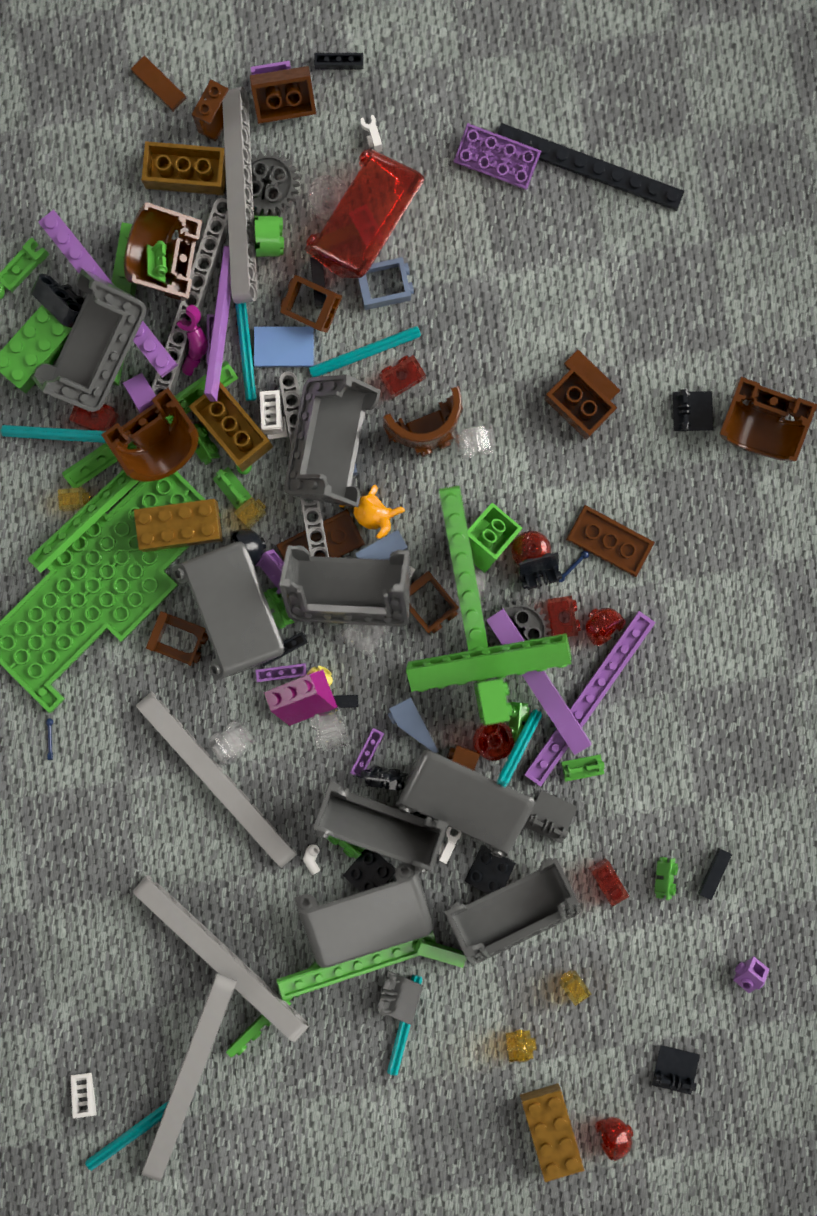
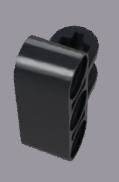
M39 274L31 290V294L60 323L66 327H73L82 308L81 305L84 298L81 295H77L69 284L60 285L51 276Z

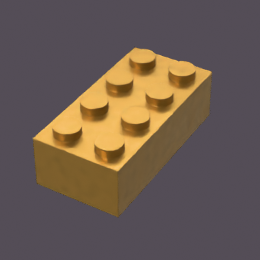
M145 141L141 181L146 189L224 195L226 179L225 148Z
M221 382L219 384L217 402H210L206 395L203 394L189 406L242 472L273 448L270 440Z
M215 499L134 510L138 547L142 552L223 541L218 502Z
M559 1083L520 1094L544 1181L548 1182L584 1171Z

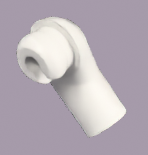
M312 844L306 848L303 861L311 875H314L320 871L315 862L320 849L317 845Z

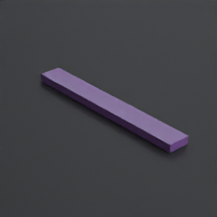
M224 246L204 389V394L210 402H217L231 300L229 246Z
M504 608L486 619L502 645L525 641ZM534 670L523 674L522 676L573 754L576 755L591 746V741L546 672Z

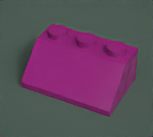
M323 670L264 692L270 711L289 726L337 708Z

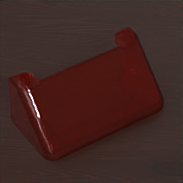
M372 149L364 150L358 158L360 160L359 166H361L359 172L322 231L311 234L306 241L307 246L304 249L340 278H361L368 272L425 179L420 172Z

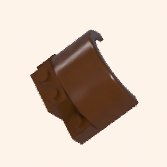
M148 202L144 203L133 221L126 244L124 257L126 280L133 284L165 293L164 296L180 301L189 299L192 283L190 273L196 241L200 237L202 220ZM175 230H177L179 238L172 239ZM157 241H163L167 246L165 255L166 267L168 268V272L165 275L166 283L147 275V244L154 246Z
M744 377L738 378L731 395V404L719 434L720 437L739 448L761 456L788 462L797 461L817 404L801 398L796 399L763 387L760 383ZM791 415L795 421L785 420V418Z
M459 386L451 388L453 395L446 398L447 402L442 403L441 401L438 403L440 410L413 420L404 425L402 418L395 422L391 414L383 416V428L389 442L394 441V443H400L413 448L416 456L421 455L422 457L431 455L433 453L432 450L436 448L443 450L450 447L451 442L454 440L452 432L456 428L460 413L463 412Z
M166 388L151 400L154 404L121 427L117 423L101 434L125 473L136 481L151 482L166 478L181 469L196 451L199 438L197 429L169 388ZM173 416L171 424L166 417ZM132 441L137 449H127L128 444Z

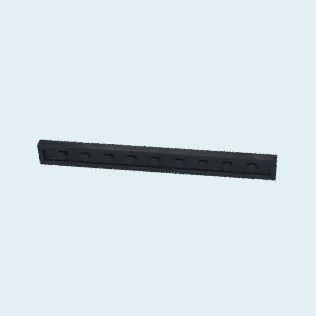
M503 123L500 124L497 132L498 135L541 150L538 160L675 211L678 210L685 192L684 190Z

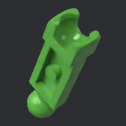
M30 238L22 246L23 249L0 272V300L4 297V290L6 288L13 292L49 256V253L44 248H40L35 252L38 243L33 238Z

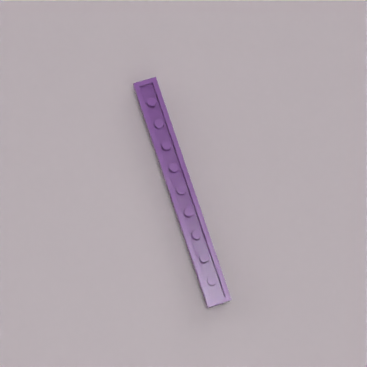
M54 209L38 221L78 273H80L81 269H84L114 285ZM142 321L133 342L163 378L177 367L178 364Z
M640 611L636 613L571 706L570 711L581 727L584 726L656 623ZM557 728L524 773L526 777L540 787L569 747Z

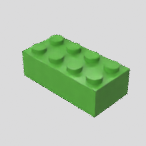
M41 305L0 351V373L26 394L35 384L32 376L37 366L43 363L52 365L56 361L72 328L64 326Z
M493 679L473 683L480 722L488 725L510 721L509 716H512L513 712L511 703H507L506 695H509L507 682H503V679Z

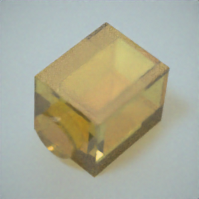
M82 487L59 489V510L63 512L80 510L90 501L89 492H86Z
M253 497L234 512L248 529L252 528L267 514L264 511L266 506L259 498L255 501Z
M576 970L573 972L568 971L561 976L562 980L559 983L575 1006L592 995Z

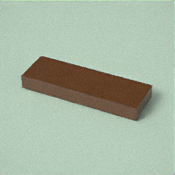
M145 55L131 68V71L172 111L187 99L186 95Z
M579 350L564 363V366L569 370L575 366L610 401L621 391Z

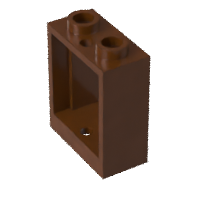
M294 275V278L288 284V293L281 301L280 313L321 332L328 333L342 295L303 277ZM302 284L327 295L317 322H313L291 311Z
M427 571L410 585V597L430 581L451 609L430 626L425 623L410 603L409 612L427 634L430 632L435 634L443 627L441 623L445 619L450 621L458 615L456 610L459 607L433 575Z

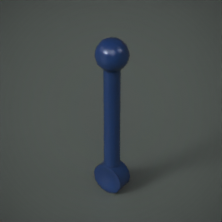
M583 551L581 556L562 574V579H559V582H563L565 577L583 559L589 557L587 551Z
M48 718L45 722L48 726L47 759L53 760V720Z

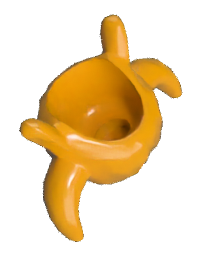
M373 485L366 496H360L359 506L354 507V516L358 523L367 529L377 530L381 528L376 535V538L380 539L385 537L391 530V518L405 512V509L401 506L394 509L386 508L375 495L378 487Z

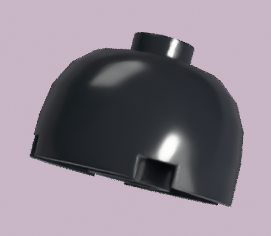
M239 529L231 532L230 540L245 544L253 566L257 565L264 554V549H266L264 538H260L251 529Z

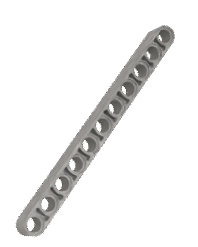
M244 87L229 89L222 101L231 294L236 304L256 301L258 295L248 94Z
M225 198L217 199L213 204L191 269L190 279H192L189 299L180 302L165 347L171 356L174 354L178 355V359L175 361L178 366L169 372L172 374V377L168 381H163L160 374L156 373L152 385V390L156 396L166 388H169L173 393L188 351L189 341L186 334L187 331L179 328L176 323L180 318H190L186 315V308L191 299L197 300L194 306L201 312L228 232V210L225 213H219L221 208H227V199ZM215 226L222 227L218 232L213 231ZM209 244L216 245L213 250L206 249ZM202 263H209L206 269L200 268ZM203 281L201 287L196 288L194 287L195 282ZM183 336L184 341L182 343H175L177 337Z
M284 372L279 378L290 446L292 447L296 425L291 424L290 420L298 417L301 398L296 375L292 372ZM290 379L294 383L292 386H285L283 382ZM294 398L297 400V403L290 406L286 403L287 400ZM300 498L310 556L314 557L316 553L321 552L325 557H329L320 503L316 500L307 503L304 501V498ZM316 514L318 520L316 522H309L307 520L308 515ZM313 533H319L322 539L319 542H314L310 537Z
M152 691L136 704L138 710L276 864L283 868L297 855L295 849H291L287 840L281 834L278 835L277 829L269 820L262 817L263 814L254 804L251 805L250 799L241 789L238 790L236 788L237 785L227 774L222 772L223 769L216 761L209 758L208 752L200 744L196 743L197 740L190 732L182 728L181 722L169 713L170 710L161 700L158 701L156 699L157 696Z
M146 875L134 888V895L216 972L236 980L234 988L289 1040L296 1042L309 1027L308 1022L285 1000L282 1001L281 997L160 884L154 883L151 880L152 877Z
M219 974L215 976L141 1173L142 1176L160 1182L162 1180L232 996L236 980Z

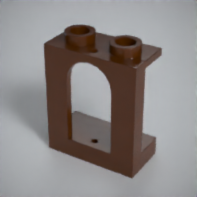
M210 79L192 112V117L198 133L216 142L224 128L222 101L229 89Z
M160 611L146 649L181 661L189 666H194V663L198 664L202 655L199 652L202 644L205 645L209 637L204 627ZM167 624L192 633L197 637L198 640L193 652L186 653L160 643Z

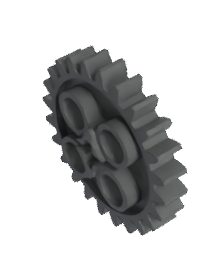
M267 150L266 156L259 151L258 158L252 154V188L260 187L259 192L253 194L254 212L257 210L259 216L262 215L263 211L266 216H269L270 211L277 216L278 209L284 213L283 207L290 208L288 202L296 201L293 194H299L298 190L295 189V187L300 186V183L295 181L300 178L298 173H295L297 171L296 167L291 166L292 162L290 159L286 161L284 154L279 158L277 151H275L273 156L269 150ZM260 169H266L264 174L258 175ZM284 174L281 180H276L277 175ZM278 192L277 198L270 199L273 193Z
M516 599L515 605L511 601H508L507 608L503 604L500 605L501 609L504 608L508 616L513 618L517 627L524 629L522 635L526 640H530L528 638V631L530 629H535L538 632L537 639L549 637L546 634L552 631V629L546 628V625L550 621H544L547 614L540 615L541 607L535 610L534 602L527 606V600H524L523 604L520 605L519 599ZM520 612L527 615V621L523 624L517 621V615ZM493 630L486 633L487 635H492L488 643L494 642V646L502 645Z

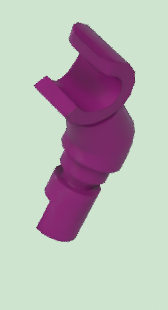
M189 305L186 308V315L191 318V321H187L183 317L176 324L182 330L187 331L186 334L189 341V354H187L181 370L184 374L192 376L194 368L199 366L200 359L207 352L208 339L201 327H197L201 319L199 309L194 305Z

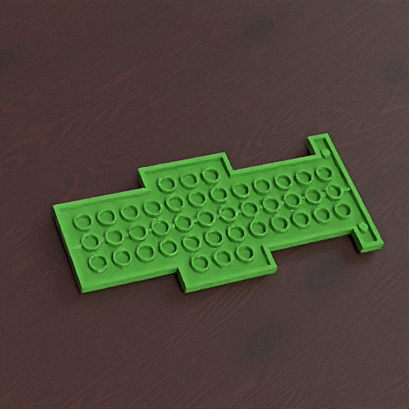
M178 472L160 480L140 482L109 514L105 512L47 567L50 572L0 621V664L48 713H52L65 700L52 684L107 629L123 642L179 586L165 571L190 546L148 552L140 551L134 516L135 509L205 500Z

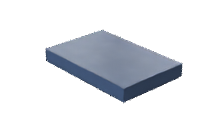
M254 327V367L314 366V328Z

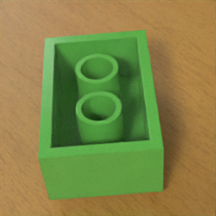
M491 503L468 529L473 563L484 573L522 530L521 526L494 503Z

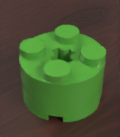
M254 216L256 257H280V255H284V237H280L283 236V217Z

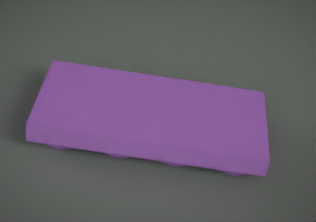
M467 123L454 163L527 190L541 150Z

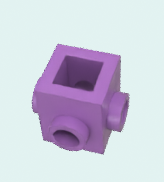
M753 956L749 960L740 962L737 965L733 981L748 993H751L755 989L759 990L765 984L769 968Z

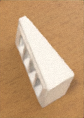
M280 390L260 392L261 431L264 434L283 433ZM276 398V401L265 402V399ZM266 407H276V409L266 410ZM276 415V418H267L266 416Z
M92 1073L71 1075L72 1119L96 1115ZM86 1080L87 1084L77 1085L76 1081ZM87 1088V1093L78 1094L77 1089ZM87 1097V1101L79 1102L78 1098ZM87 1105H88V1110H81V1111H80V1107H79V1106H87Z

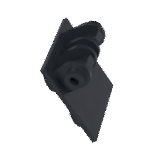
M681 389L680 392H672L673 431H713L712 391L688 392V389Z
M558 552L553 554L547 553L535 559L529 558L519 563L520 582L523 589H534L538 585L541 587L540 577L543 578L545 585H548L547 579L549 584L559 582V579H562L561 571H559Z
M371 766L370 769H363L360 773L353 775V777L365 779V783L369 787L396 791L404 788L405 782L402 781V777L408 776L407 773H400V769H388L386 771L382 770V767Z
M481 845L464 881L484 893L490 894L506 886L516 863L509 858L494 856L489 848Z
M365 849L343 876L361 893L385 885L395 874L396 868L391 863H388L379 853Z
M660 1045L651 1085L691 1095L692 1091H696L697 1084L694 1083L700 1054Z

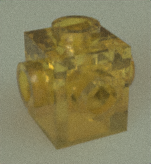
M516 1030L515 1032L505 1033L509 1062H526L533 1059V1051L537 1049L535 1038H531L530 1030Z

